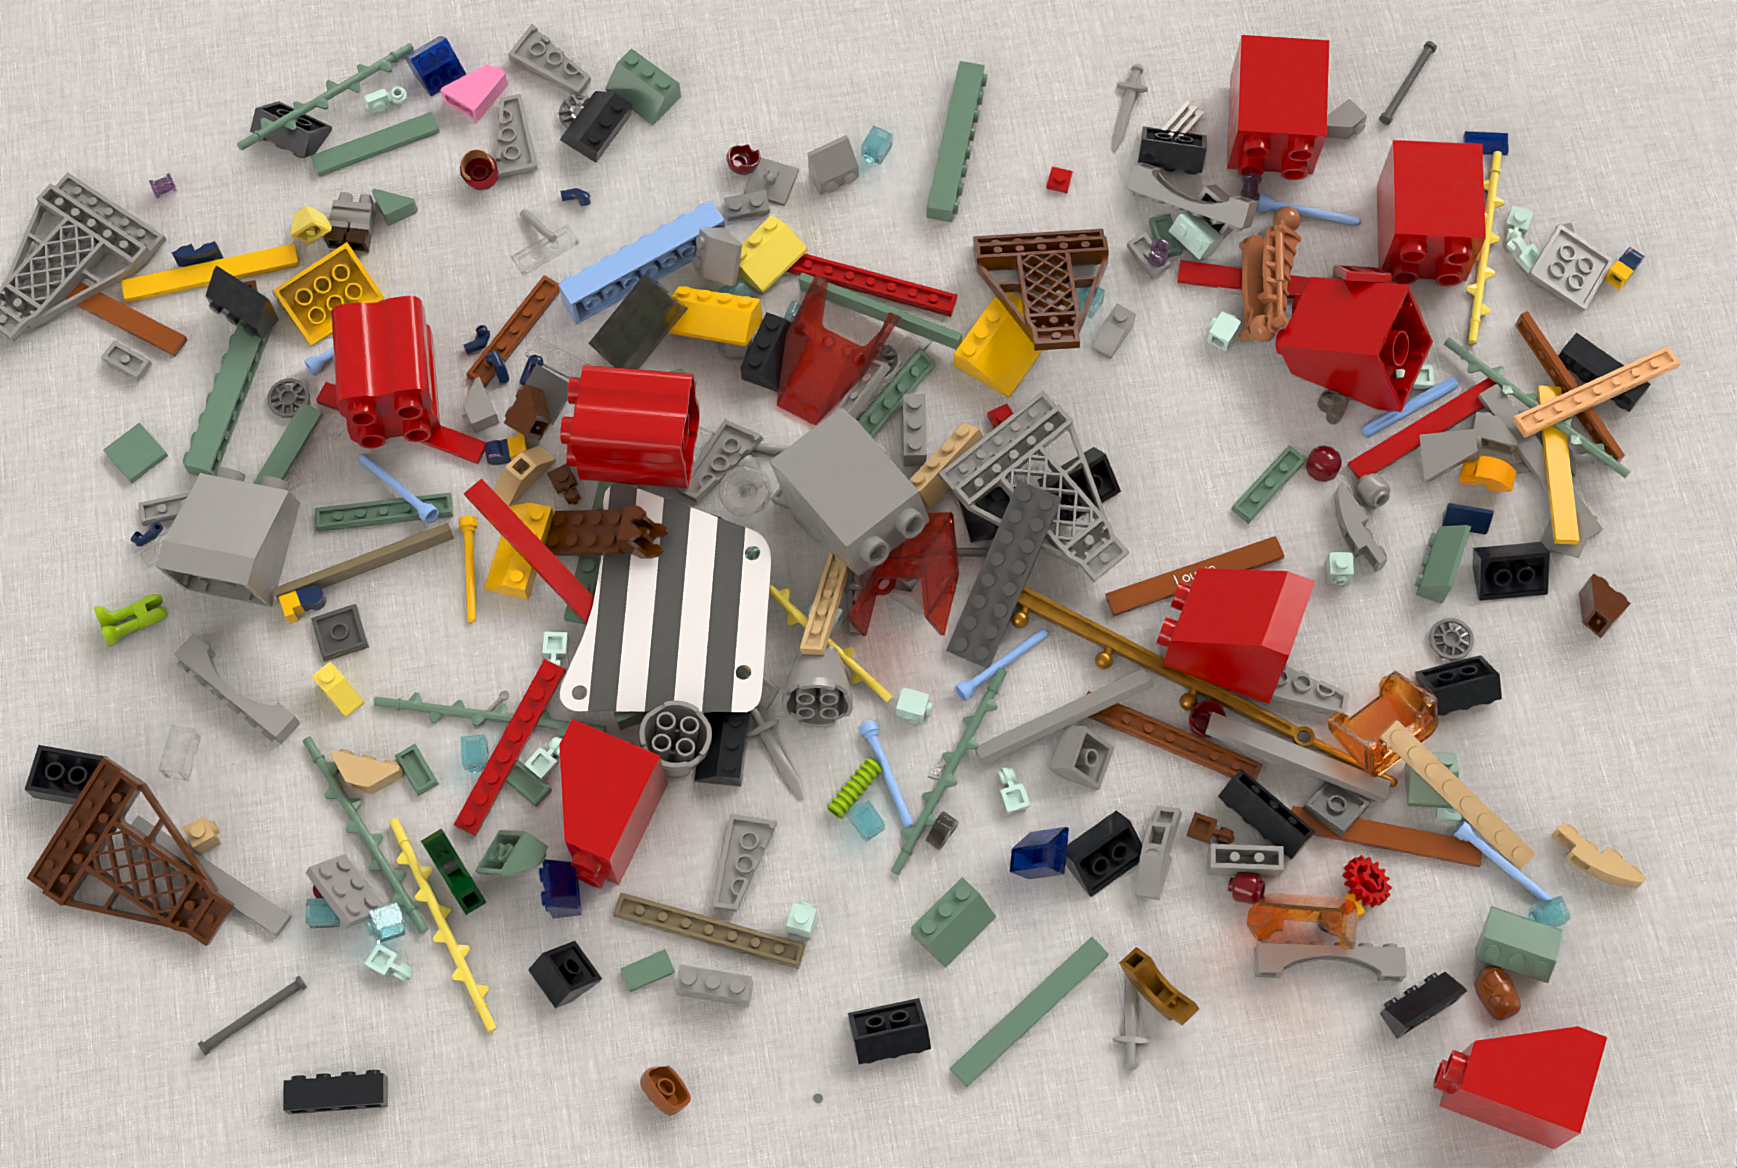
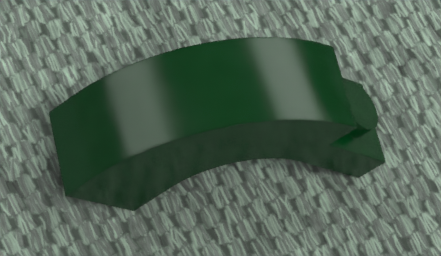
M442 828L421 840V843L465 915L487 903Z

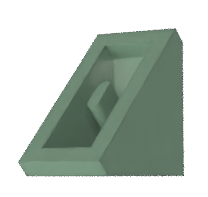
M374 188L372 190L375 202L388 226L408 218L418 211L413 198Z

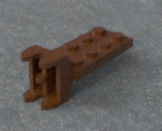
M626 505L621 510L555 511L546 547L555 556L623 555L625 551L641 559H651L660 556L664 552V549L658 544H653V541L656 538L667 535L669 530L663 524L653 522L646 516L647 513L643 508L635 505Z

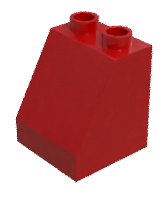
M1310 277L1303 294L1295 296L1290 321L1286 328H1281L1278 331L1275 340L1276 351L1279 355L1283 356L1291 374L1372 408L1402 412L1433 344L1409 285L1347 281L1344 279ZM1397 369L1405 370L1403 378L1396 379L1395 371Z
M1198 568L1192 585L1179 581L1170 607L1182 611L1178 621L1166 617L1156 644L1168 648L1162 665L1269 704L1289 658L1315 581L1289 571Z
M572 719L559 744L564 839L572 857L570 864L579 870L576 877L590 886L602 889L606 880L620 885L668 785L665 771L662 769L661 757Z
M1575 1026L1476 1040L1462 1052L1452 1050L1448 1061L1442 1059L1433 1082V1088L1443 1091L1439 1106L1556 1149L1581 1133L1607 1037Z

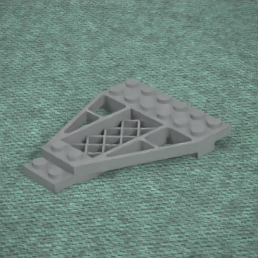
M67 173L55 186L50 183L36 198L38 203L7 278L0 286V333L15 341L27 327L33 330L82 301L133 275L166 241L165 236L78 178ZM48 211L60 219L61 222L41 241L34 235L43 213ZM75 231V238L65 239L70 232ZM31 242L39 245L24 261ZM91 242V249L81 250V243ZM76 244V251L66 252L65 246ZM60 247V254L50 255L55 248ZM107 254L114 255L128 265L103 280L90 273ZM66 259H77V264L66 266ZM61 260V267L51 268V262ZM41 263H46L45 270L35 271ZM62 274V280L52 282L51 275ZM46 276L47 283L36 284V278ZM26 279H31L30 286L21 287ZM84 279H89L95 283L65 300L72 290ZM47 290L46 297L37 298L36 291ZM31 292L32 299L24 293Z
M1041 391L939 472L938 476L967 510L997 526L1000 525L1002 519L975 506V504L996 487H1001L1011 498L1016 488V484H1013L1014 474L1027 475V484L1030 482V475L1043 476L1042 487L1037 488L1049 493H1057L1059 497H1061V494L1074 495V506L1061 505L1060 503L1056 520L1052 521V525H1056L1055 534L1049 529L1046 535V539L1051 545L1043 542L1041 549L1077 568L1080 566L1087 576L1095 582L1130 552L1115 536L1111 523L1107 519L1073 425L1074 421L1059 404L1056 406L1048 395ZM1068 431L1079 460L1067 470H1063L1045 448L1064 432ZM1031 460L1044 461V471L1030 470ZM1028 462L1027 470L1019 469ZM1047 466L1052 470V472H1047ZM1079 466H1082L1095 505L1068 476ZM1046 477L1059 478V489L1047 488ZM1062 483L1067 487V489H1062ZM1077 500L1082 504L1083 507L1077 506ZM1060 510L1073 511V520H1059ZM1076 511L1089 512V523L1076 522ZM1059 525L1072 526L1071 537L1058 536ZM1075 527L1086 528L1075 537ZM1061 541H1065L1068 543L1064 546Z

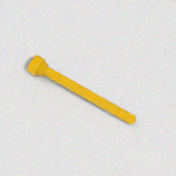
M463 516L459 518V529L464 534L467 620L473 623L476 621L473 533L477 529V518L474 516Z

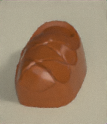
M1493 965L1480 971L1474 987L1480 1001L1494 1019L1502 1021L1518 1013L1521 1008L1520 999L1508 974L1501 967Z
M669 1065L651 1067L642 1074L640 1079L642 1090L649 1100L664 1114L669 1116L675 1115L689 1104L691 1100L689 1091L678 1074Z

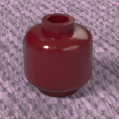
M1237 872L1235 877H1231L1229 880L1228 891L1232 892V897L1237 902L1256 904L1258 900L1263 899L1265 881H1262L1261 876L1257 873Z

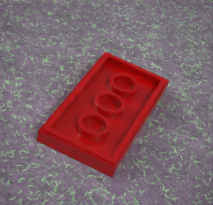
M1335 265L1333 267V274L1347 281L1391 283L1392 280L1391 273L1377 267Z

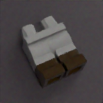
M340 192L338 200H333L332 203L333 208L329 221L332 228L330 232L324 235L328 248L337 249L347 242L354 251L369 252L376 216L372 196L362 194L360 195L359 202H352V194Z

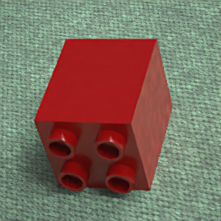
M1241 35L1230 75L1227 169L1238 170V174L1243 177H1258L1264 171L1281 172V176L1288 180H1301L1307 174H1313L1327 137L1329 40Z
M1393 140L1377 183L1378 268L1391 273L1394 283L1411 284L1418 279H1434L1438 285L1450 287L1456 286L1462 281H1467L1486 239L1483 144Z

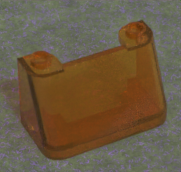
M1395 670L1381 679L1379 683V696L1350 718L1344 712L1332 715L1328 720V728L1364 771L1373 777H1377L1401 759L1379 736L1396 719L1421 743L1424 742L1435 732L1438 726L1437 697Z
M1268 893L1249 909L1247 927L1257 941L1270 940V936L1274 932L1283 931L1284 920L1319 922L1323 924L1324 928L1332 936L1339 938L1342 948L1355 949L1358 909L1350 899Z

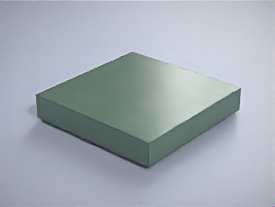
M140 422L103 449L131 483L168 456Z

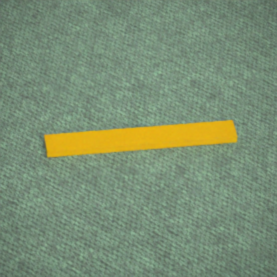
M294 243L121 280L124 300L128 303L207 286L216 266L237 279L300 266L296 245Z
M1539 385L1537 388L1539 404L1562 395L1561 387ZM1552 425L1541 430L1553 539L1554 543L1577 545L1579 534L1567 435Z

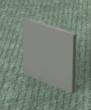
M761 157L759 165L751 174L744 194L766 190L768 201L785 206L799 168Z
M1576 511L1579 534L1577 545L1554 543L1551 519L1540 542L1549 551L1579 558L1598 517Z

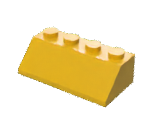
M679 286L672 296L681 301L688 309L668 333L746 347L763 320L760 299Z
M531 502L511 506L510 509L546 546L554 516L552 507ZM502 535L484 590L528 600L537 572Z

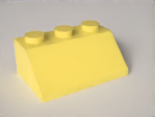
M771 215L742 243L737 277L764 293L808 251V248L786 223Z

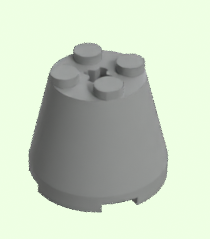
M827 646L824 655L802 654L800 651L795 658L782 695V710L786 716H792L800 720L801 725L809 727L835 725L836 720L844 716L849 717L853 710V696L842 659L837 653V649L833 646Z
M667 701L653 709L650 713L648 712L642 720L639 731L641 748L660 755L662 769L668 777H681L690 774L708 753L712 739L711 725L706 717L699 711L698 707L684 701Z

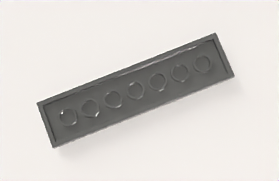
M1020 480L1018 481L948 644L947 652L985 668L991 666L1061 503V497Z

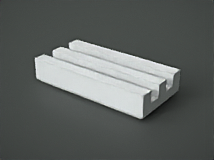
M1186 101L1161 130H1169L1184 112L1188 110L1186 115L1171 131H1178L1193 114L1195 117L1181 132L1189 133L1203 117L1204 112L1198 111L1196 106L1192 107L1190 102Z

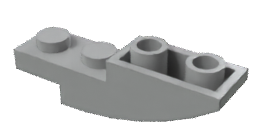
M1342 482L1338 485L1335 492V510L1342 536L1353 556L1356 558L1363 554L1376 572L1384 567L1387 561L1386 552L1373 540L1372 532L1365 528L1368 521L1366 509L1357 503L1353 491L1349 487L1346 488Z
M1157 806L1153 821L1148 822L1137 874L1136 897L1160 900L1172 861L1170 852L1182 816L1179 808Z

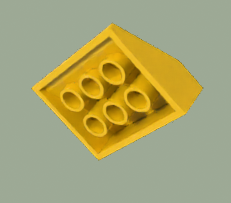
M347 242L271 292L310 346L332 333L331 310L335 306L355 302L374 303L385 298Z
M1011 292L1005 293L1023 315L1021 298ZM995 296L954 352L953 366L1010 398L1043 350L1034 351L1033 342H1031Z

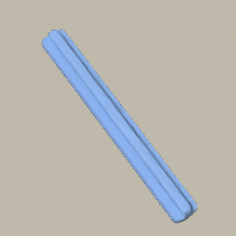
M1450 377L1406 401L1402 412L1388 411L1364 424L1361 431L1366 437H1370L1456 390L1459 384L1454 377Z

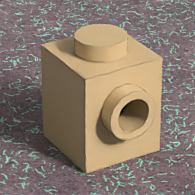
M203 816L183 827L192 847L200 855L221 844L217 835L220 833V830L214 820L210 822Z

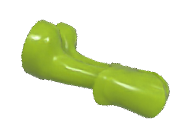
M161 594L144 596L139 601L115 611H109L103 606L95 607L94 611L102 627L101 630L109 647L114 646L120 638L138 628L144 630L147 626L167 618L168 613L165 608H156L163 603ZM134 615L136 617L135 619L123 623L121 625L113 626L114 624L121 622Z

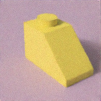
M305 206L294 213L290 236L310 244L330 232L332 226L324 214L318 212L313 207Z
M331 662L312 675L317 686L346 718L364 704V701Z

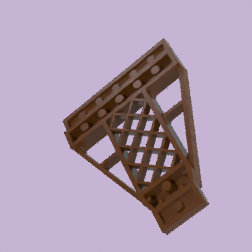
M1087 229L973 236V248L978 274L1031 342H1033L1034 351L1080 348V331L1108 265L1109 248L1107 237L1104 236V230ZM1100 264L1098 272L1094 277L1076 278L1073 276L1072 266ZM1014 269L1017 271L1018 281L996 282L988 271ZM1045 269L1049 271V273L1045 274L1041 271ZM1055 276H1058V277H1060V278H1062V279H1060V280L1058 281V280L1054 279V277H1055ZM1036 277L1039 281L1035 282L1031 279ZM1047 283L1052 287L1048 289L1044 285ZM1091 287L1080 313L1076 288ZM1058 290H1060V291H1062L1064 294L1059 295V294H1057L1056 292H1057ZM1037 291V292L1041 293L1042 295H1040V296L1038 297V296L1034 295V293ZM1005 293H1020L1023 315ZM1048 298H1050V299L1054 300V302H1053V303H1049V302H1047L1046 300H1047ZM1060 305H1063L1066 307V309L1062 310L1058 307ZM1038 306H1040V307H1042L1044 310L1040 312V311L1037 310L1036 308H1037Z
M108 757L102 758L27 876L28 880L43 889V894L61 906L66 905L169 927L173 930L189 934L205 946L211 943L235 905L217 893L218 888L148 785ZM140 792L143 793L160 818L149 836L125 821V815ZM163 825L191 865L156 842V836ZM122 833L125 847L114 849L112 836ZM129 836L140 844L131 846ZM106 845H107V846H108V851L103 852L104 848H105ZM142 847L144 861L134 863L132 849ZM125 850L128 864L118 866L115 852ZM149 850L160 858L150 859ZM109 854L112 868L102 869L99 856ZM162 860L164 874L154 876L151 862ZM168 863L180 871L170 873ZM145 864L148 878L138 880L135 865ZM129 867L131 881L123 883L121 882L119 869ZM107 871H113V876ZM89 873L114 889L104 907L74 900L76 892ZM181 874L184 888L173 889L171 875ZM165 877L168 891L157 893L155 879ZM149 880L151 894L142 896L138 882ZM132 884L133 889H131L127 885ZM184 891L176 903L174 892ZM119 894H121L154 917L113 909L112 905ZM168 894L171 908L161 909L158 896ZM152 897L153 903L146 898Z

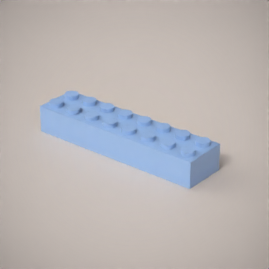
M712 201L698 205L695 210L678 216L676 220L669 224L661 225L651 234L643 235L638 241L623 246L618 252L603 257L596 264L584 267L581 272L574 276L564 278L558 284L564 307L576 325L648 286L654 279L659 280L693 261L694 257H696V239L699 236L700 228H725V220Z

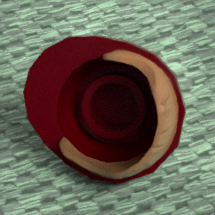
M474 149L468 151L462 158L460 175L470 187L476 190L490 189L497 182L498 168L494 158L483 150Z

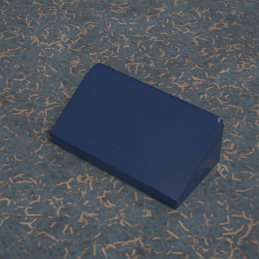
M1448 503L1443 512L1442 526L1468 525L1471 526L1470 532L1485 535L1489 531L1494 511Z

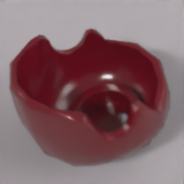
M749 144L733 146L726 155L729 168L740 175L753 173L761 160L760 151H753Z
M1325 445L1314 448L1306 462L1308 474L1317 481L1327 482L1336 478L1342 465L1340 453L1333 447Z
M1204 700L1196 704L1190 711L1188 720L1192 732L1200 737L1211 738L1212 736L1205 734L1212 712L1226 717L1222 705L1214 700Z

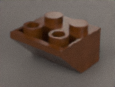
M524 384L516 393L517 399L515 403L506 411L504 424L526 437L541 440L551 422L545 393L541 388Z
M1595 573L1592 574L1579 592L1582 623L1600 638L1618 621L1631 604L1627 601L1625 595L1616 592L1604 578L1598 577Z

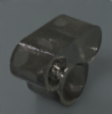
M1333 390L1322 392L1317 406L1320 411L1326 413L1325 419L1329 424L1336 425L1341 421L1352 395L1344 396L1346 399H1341L1339 397L1341 396L1340 390H1337V392ZM1328 398L1332 400L1334 405H1326L1323 399Z
M942 811L925 841L937 850H941L948 838L956 830L959 821L945 811Z

